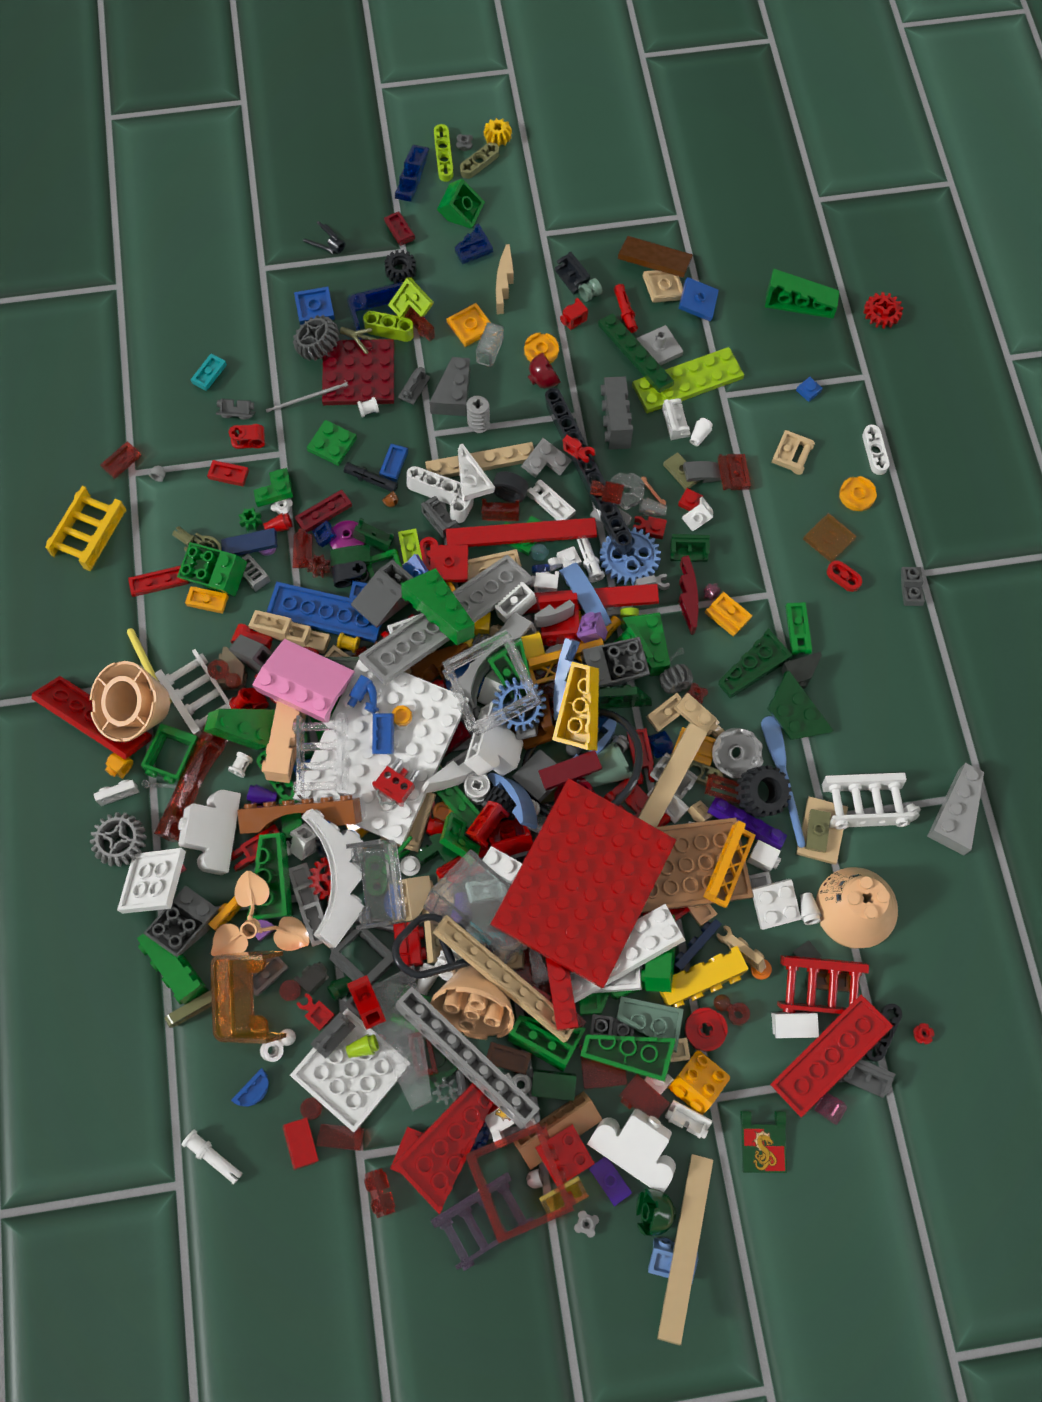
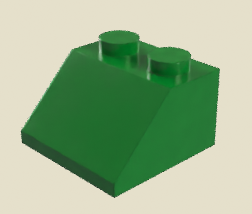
M461 178L449 184L437 211L449 222L473 228L485 201Z

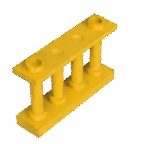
M82 486L75 493L73 502L53 535L47 540L45 548L51 556H55L58 550L79 558L78 561L84 569L91 571L123 517L126 508L122 501L114 499L113 503L108 505L90 498L91 495L85 486ZM88 504L107 513L103 519L98 520L81 513V511ZM78 519L98 528L94 535H88L73 529L72 526ZM67 535L88 542L85 550L80 551L63 544V541Z

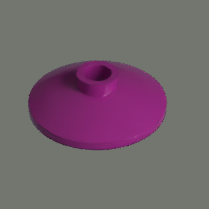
M354 521L337 523L329 533L331 547L336 549L364 545L365 543L353 538V532L358 523Z

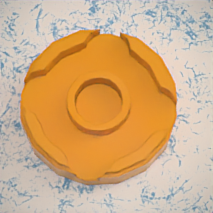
M541 332L530 335L524 346V354L527 360L531 362L535 356L543 352L550 363L554 362L559 354V344L556 338L551 334H541Z
M850 477L843 482L839 491V497L847 508L853 511H864L874 504L877 498L876 487L865 477Z

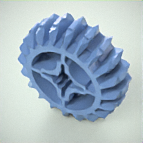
M513 677V684L510 685L509 681L506 680V688L499 685L502 693L495 691L494 695L499 697V699L492 700V703L498 704V706L493 707V711H500L495 717L496 719L503 717L500 721L501 725L508 721V729L514 724L515 731H518L519 725H522V729L525 731V724H529L533 728V720L536 723L540 722L536 716H544L540 709H546V705L540 703L546 701V698L543 696L539 697L543 694L542 689L535 691L539 686L537 683L532 687L530 686L532 683L531 679H528L527 683L524 684V677L520 678V683H517L516 677ZM519 689L530 691L535 698L522 697ZM513 690L514 698L503 704L505 696ZM517 695L519 696V699L522 703L525 702V704L522 705L521 708L522 713H520L518 706L514 705V703H516ZM532 704H536L534 711L525 718V709L532 706ZM504 710L516 711L519 719L511 718Z

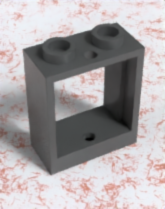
M360 924L356 928L352 927L345 934L346 938L339 942L336 948L331 947L329 959L352 981L365 976L341 954L348 945L360 936L383 958L367 974L371 986H373L395 962L392 952Z

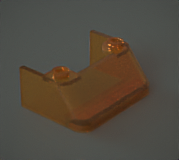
M252 951L222 954L212 959L213 1035L219 1042L267 1044L286 1038V1033L269 1032L266 1018L262 1015H254L253 973L263 971L266 966V959L283 956V951Z

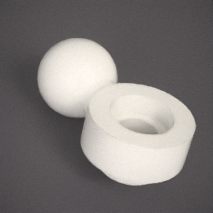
M284 1029L280 1032L278 1040H266L260 1048L262 1058L270 1062L278 1061L283 1055V1046H290L295 1042V1032L291 1029ZM272 1046L273 1051L269 1054L268 1048Z

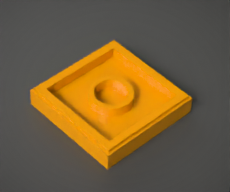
M477 303L446 318L448 325L465 347L495 331V327Z

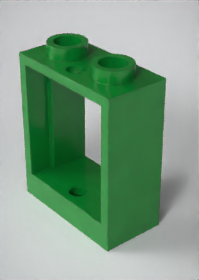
M161 723L141 767L146 771L145 774L150 777L156 778L159 776L164 778L163 780L169 784L174 785L175 782L182 784L201 741L194 734ZM167 738L189 746L176 774L153 767Z

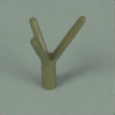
M345 327L340 328V334L354 338L364 353L368 354L367 349L358 338L366 340L376 339L362 335L363 333L371 332L372 328L359 331Z

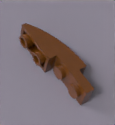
M467 643L446 647L427 655L411 666L410 675L427 682H431L437 676L443 680L460 666L467 663L473 655Z

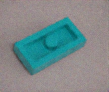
M210 354L190 379L192 384L207 391L227 366L225 360Z

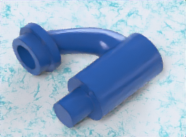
M360 675L349 694L351 698L347 704L354 708L357 702L361 703L368 691L370 703L366 702L364 709L372 714L378 712L377 692L373 681Z

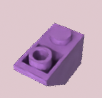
M589 612L582 616L577 636L584 643L601 638L603 641L606 640L608 631L601 612Z

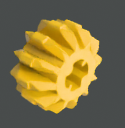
M496 118L494 121L490 119L489 123L485 124L484 137L487 143H496L500 147V145L506 146V143L510 142L512 129L508 121L504 122L503 118L501 120Z

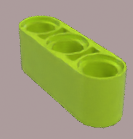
M368 311L363 316L365 329L372 328L371 332H367L370 335L404 342L411 341L414 338L413 322L408 318L375 311Z

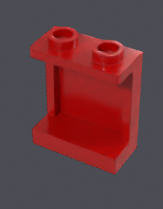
M577 593L539 596L540 611L548 605L556 609L568 600L575 604L573 616L560 623L541 627L540 635L543 646L564 644L565 638L581 642L577 636L580 625Z

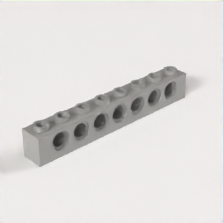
M413 987L397 1001L395 1009L520 1129L537 1113L540 1108Z

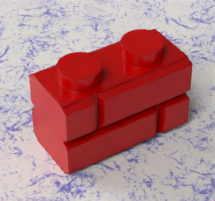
M410 922L393 925L395 939ZM418 925L400 945V957L409 967L423 966V960L427 959L426 947L421 946V939H425L423 926L419 927Z

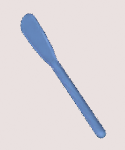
M767 716L761 722L767 747L773 762L780 769L779 773L784 772L786 774L784 778L789 779L786 770V751L781 727L773 716ZM789 792L791 800H787L788 810L797 845L803 848L806 843L793 793Z

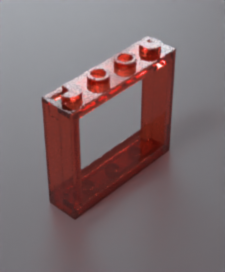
M540 1123L465 1155L498 1244L574 1211L575 1198L572 1191L567 1192L564 1183L568 1182L563 1169L558 1170L555 1162L559 1158L555 1148H549L547 1140L550 1139L546 1126L541 1127ZM537 1133L565 1206L505 1232L478 1158Z

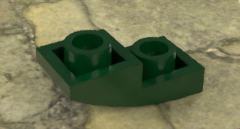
M369 545L347 546L330 550L331 568L336 564L358 560L363 561L366 565H370Z

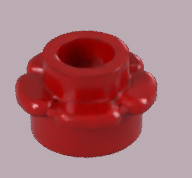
M920 1023L919 1026H915L913 1035L918 1043L929 1044L932 1042V1037H934V1030L928 1024Z

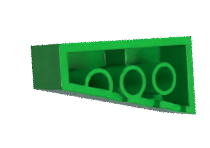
M773 268L767 289L765 308L834 318L838 306L839 290Z
M436 568L401 583L402 598L405 601H409L418 612L421 611L429 622L437 625L439 630L452 642L459 645L474 638L475 623Z
M272 833L259 835L255 874L266 881L270 893L264 904L255 905L253 918L260 920L293 916L286 834Z
M144 933L137 938L140 942V945H138L139 949L145 956L148 954L152 960L150 964L156 972L159 971L163 976L161 978L168 988L172 989L174 997L180 1005L183 1003L187 1004L210 991L183 954L175 957L144 935Z

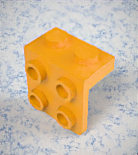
M697 1050L668 1086V1089L690 1106L692 1110L703 1115L730 1080V1076L704 1053Z

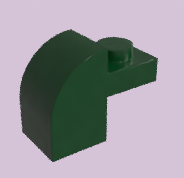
M441 834L431 835L429 839L432 845L423 846L418 850L419 853L416 854L422 866L438 855L445 864L459 857V855L439 843Z

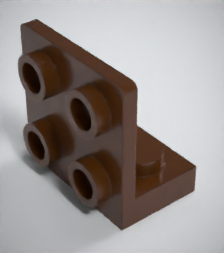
M547 694L539 696L546 698V701L541 702V704L546 705V709H540L544 716L538 715L540 722L538 723L537 736L522 739L525 750L552 741L557 720H554V703Z

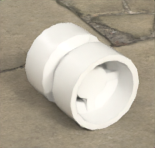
M471 773L465 779V796L472 804H482L491 790L490 781L486 775L481 776Z

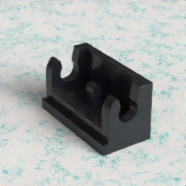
M572 252L557 260V263L560 265L555 267V272L573 295L578 293L579 286L584 283L587 284L590 280V275Z

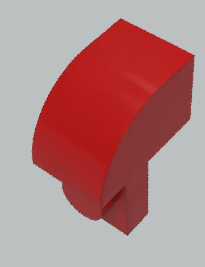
M367 975L347 984L366 1030L386 1021Z

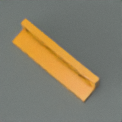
M602 638L580 644L574 659L581 660L580 655L583 649L604 645ZM561 650L527 659L533 685L535 683L540 685L555 680L556 673L551 671L553 665L558 664ZM538 669L547 672L544 678L538 680L535 679L533 673L534 670Z
M739 820L730 829L703 896L724 908L729 904L756 836L745 830L746 824ZM741 835L748 837L747 844L740 847L739 840ZM735 851H737L740 861L733 864L731 860ZM730 869L733 879L732 881L725 882L724 877L727 870ZM720 887H723L726 894L724 901L717 898Z

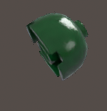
M646 1188L644 1189L645 1192L639 1194L637 1200L636 1215L641 1214V1223H637L638 1228L644 1236L662 1235L669 1230L676 1219V1208L667 1194L656 1189Z

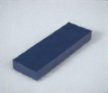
M271 528L221 539L222 551L240 556L277 548L276 529Z

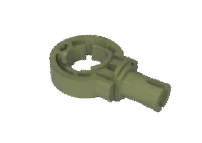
M180 526L176 527L178 531H173L172 536L186 544L184 551H187L190 542L203 546L210 545L216 549L213 544L215 543L218 549L222 551L220 543L214 537L202 536L198 532L195 534V537Z

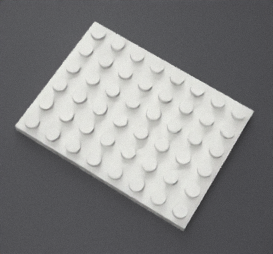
M358 660L354 668L355 673L333 712L293 799L299 802L304 798H314V801H321V797L333 796V799H340L341 795L352 794V798L360 797L362 822L354 825L402 845L427 794H423L420 790L425 782L436 774L469 699L405 672L384 685ZM360 675L372 680L376 688L377 708H379V711L376 713H392L393 709L400 705L407 706L412 712V721L408 725L398 726L394 723V754H372L373 714L364 709L365 703H370L369 692L367 691L361 703L357 702L354 708L347 704L351 698L349 694ZM400 758L404 763L397 772L400 773L403 768L408 770L409 773L406 775V779H408L414 769L420 772L414 781L415 788L405 800L403 807L396 803L394 805L384 804L382 806L378 803L377 790L374 789L372 782L377 780L386 766L391 768L396 760ZM379 793V795L382 797V802H393L381 793Z

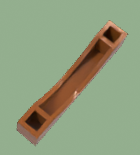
M352 794L341 795L340 799H333V796L321 797V801H314V798H304L298 803H295L294 799L283 800L282 804H276L275 801L263 802V806H257V803L244 804V808L237 810L240 834L264 831L284 815L305 813L310 809L320 811L325 816L324 819L337 826L354 825L362 822L360 797L352 798Z

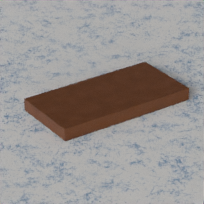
M627 236L618 254V259L684 278L693 254Z

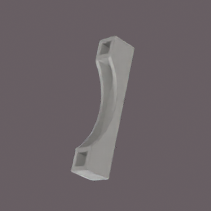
M514 612L506 620L504 626L494 634L489 644L481 650L480 655L475 661L470 663L465 673L457 679L456 684L450 691L469 699L461 719L465 720L477 706L480 684L491 668L487 658L517 639L534 634L537 630L531 621Z

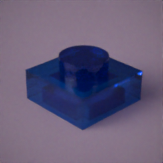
M325 521L312 531L318 545L322 548L337 537L331 523Z

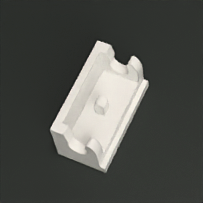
M679 398L664 400L662 408L671 440L686 438L691 435L683 406L679 404L682 401Z
M771 1012L772 1029L775 1038H811L819 1036L818 1013Z

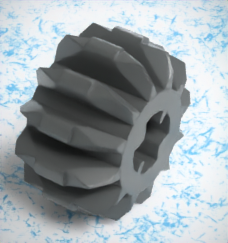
M685 664L670 666L669 669H665L660 674L659 678L662 689L668 694L682 692L683 689H687L692 684L693 680L692 673Z

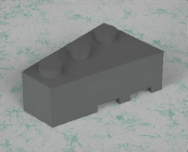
M451 358L429 402L431 414L466 416L471 372L470 358Z

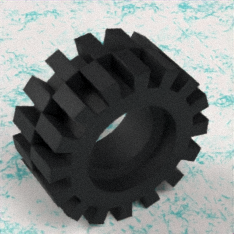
M395 250V254L392 251L390 256H386L384 261L385 273L390 281L393 280L395 284L399 281V284H403L402 281H405L406 278L411 277L413 279L415 277L416 262L414 256L410 255V252L407 251L405 254L404 250H401V253ZM399 264L407 266L405 269L397 270L394 268L396 265Z
M495 786L492 787L484 801H493L501 804L510 814L508 818H504L514 821L516 817L512 811L517 805L505 790Z

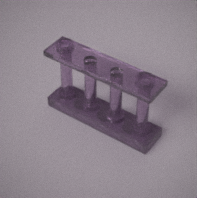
M508 1172L430 1220L434 1228L440 1226L441 1230L444 1229L461 1260L460 1263L455 1265L457 1270L461 1267L463 1271L475 1265V1258L514 1233L520 1231L523 1234L533 1227L531 1223L535 1221L534 1218L530 1217L526 1220L509 1190L510 1185L508 1182L512 1179ZM496 1190L503 1195L519 1224L508 1232L490 1202L491 1197L489 1194ZM477 1202L483 1206L499 1235V1238L489 1244L471 1214L472 1209L470 1206ZM458 1214L464 1218L480 1247V1250L471 1256H468L451 1225L453 1223L451 1218Z

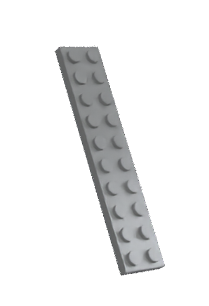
M506 555L454 590L453 594L475 623L495 609V605H498V602L503 600V597L509 595V592L515 590V587H518L520 582H524L527 586L531 584L533 577L509 555ZM420 613L360 654L359 660L386 685L450 639L439 630L437 625L429 622L427 617Z

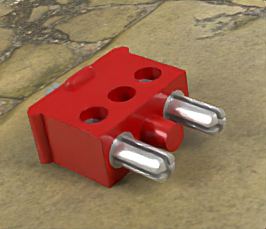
M400 758L396 760L391 768L386 766L377 780L372 782L374 789L377 790L378 803L382 806L384 804L394 805L396 803L403 807L405 800L415 788L414 781L420 772L414 769L408 779H406L405 777L409 773L408 770L403 768L400 773L397 772L404 763ZM379 793H381L393 802H382V797L379 795Z

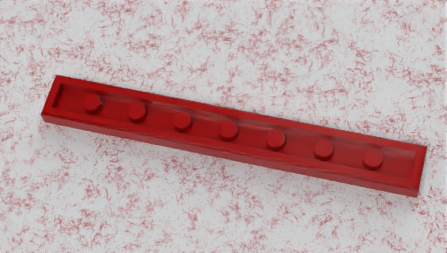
M595 518L446 529L447 545H468V547L597 537Z
M658 584L594 588L604 608L659 604ZM572 590L535 593L537 602L524 614L538 613L540 611L539 596L573 592Z

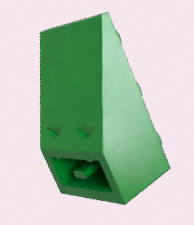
M190 542L177 577L235 597L247 561L235 554Z

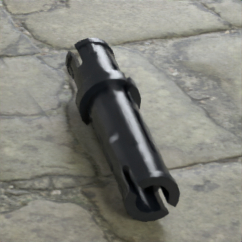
M347 462L344 467V473L357 477L361 482L364 480L390 492L394 491V493L398 488V482L368 471L366 467L361 468L350 462Z

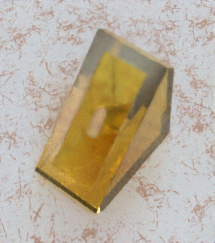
M577 1176L541 1196L539 1199L550 1219L589 1196Z

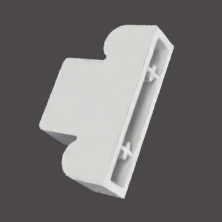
M492 702L480 710L464 764L481 776L491 770L504 776L517 768L523 741L518 740L517 736L507 728L508 721L501 725L500 721L503 717L496 719L495 715L500 711H493V707L498 706V704Z
M219 790L208 797L207 806L193 803L184 809L183 818L180 819L178 829L181 830L178 844L180 847L203 852L197 859V865L203 872L224 875L229 872L241 793Z
M639 1109L633 1111L622 1129H620V1125L615 1119L604 1118L587 1143V1145L651 1189L664 1192L670 1184L676 1169V1164L671 1157L667 1155L660 1156L669 1143L672 1132L661 1125V1122L656 1117L648 1116Z

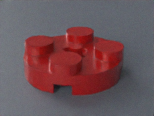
M699 1008L687 1018L684 1031L688 1042L694 1049L709 1052L716 1050L723 1044L728 1033V1026L725 1018L720 1013L711 1008ZM702 1024H706L707 1027L711 1026L712 1030L709 1031L708 1036L705 1033H701Z

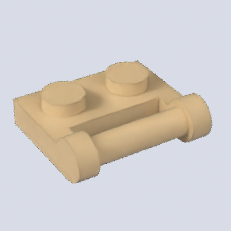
M785 430L771 463L801 475L804 471L806 459L810 450L813 449L815 442ZM802 445L804 448L798 462H793L792 459L798 446Z

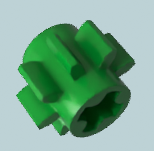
M254 507L252 509L244 508L243 513L238 515L241 520L239 522L240 526H245L248 532L249 530H257V527L263 524L260 519L262 517L261 513H255Z

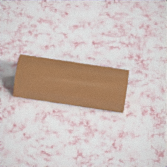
M583 1091L574 1098V1101L570 1100L539 1121L537 1127L532 1130H526L512 1141L531 1170L543 1162L535 1147L572 1124L580 1136L603 1119L592 1100Z

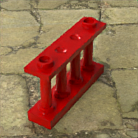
M781 955L780 964L786 966L788 970L786 1002L777 1001V1006L786 1013H796V1010L842 1014L848 1007L836 1006L838 974H841V971H848L849 975H851L850 1006L858 998L859 977L862 976V973H869V964L855 961ZM799 967L807 968L809 972L807 1004L794 1003L796 971L799 970ZM820 969H826L830 973L828 1006L815 1005L817 973L820 972Z

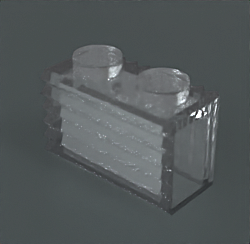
M490 322L486 323L482 337H480L481 340H479L476 348L477 363L489 367L493 366L504 339V327Z

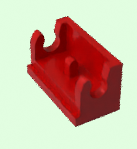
M488 801L466 831V834L481 847H487L488 842L486 840L501 819L504 817L508 818L510 814L501 804Z
M303 1118L284 1124L283 1131L293 1169L297 1170L318 1162L308 1119Z

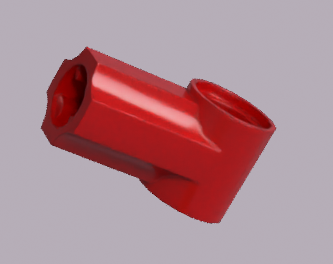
M238 624L231 639L233 644L239 635H243L263 644L269 650L273 640L271 636L256 632L244 624Z

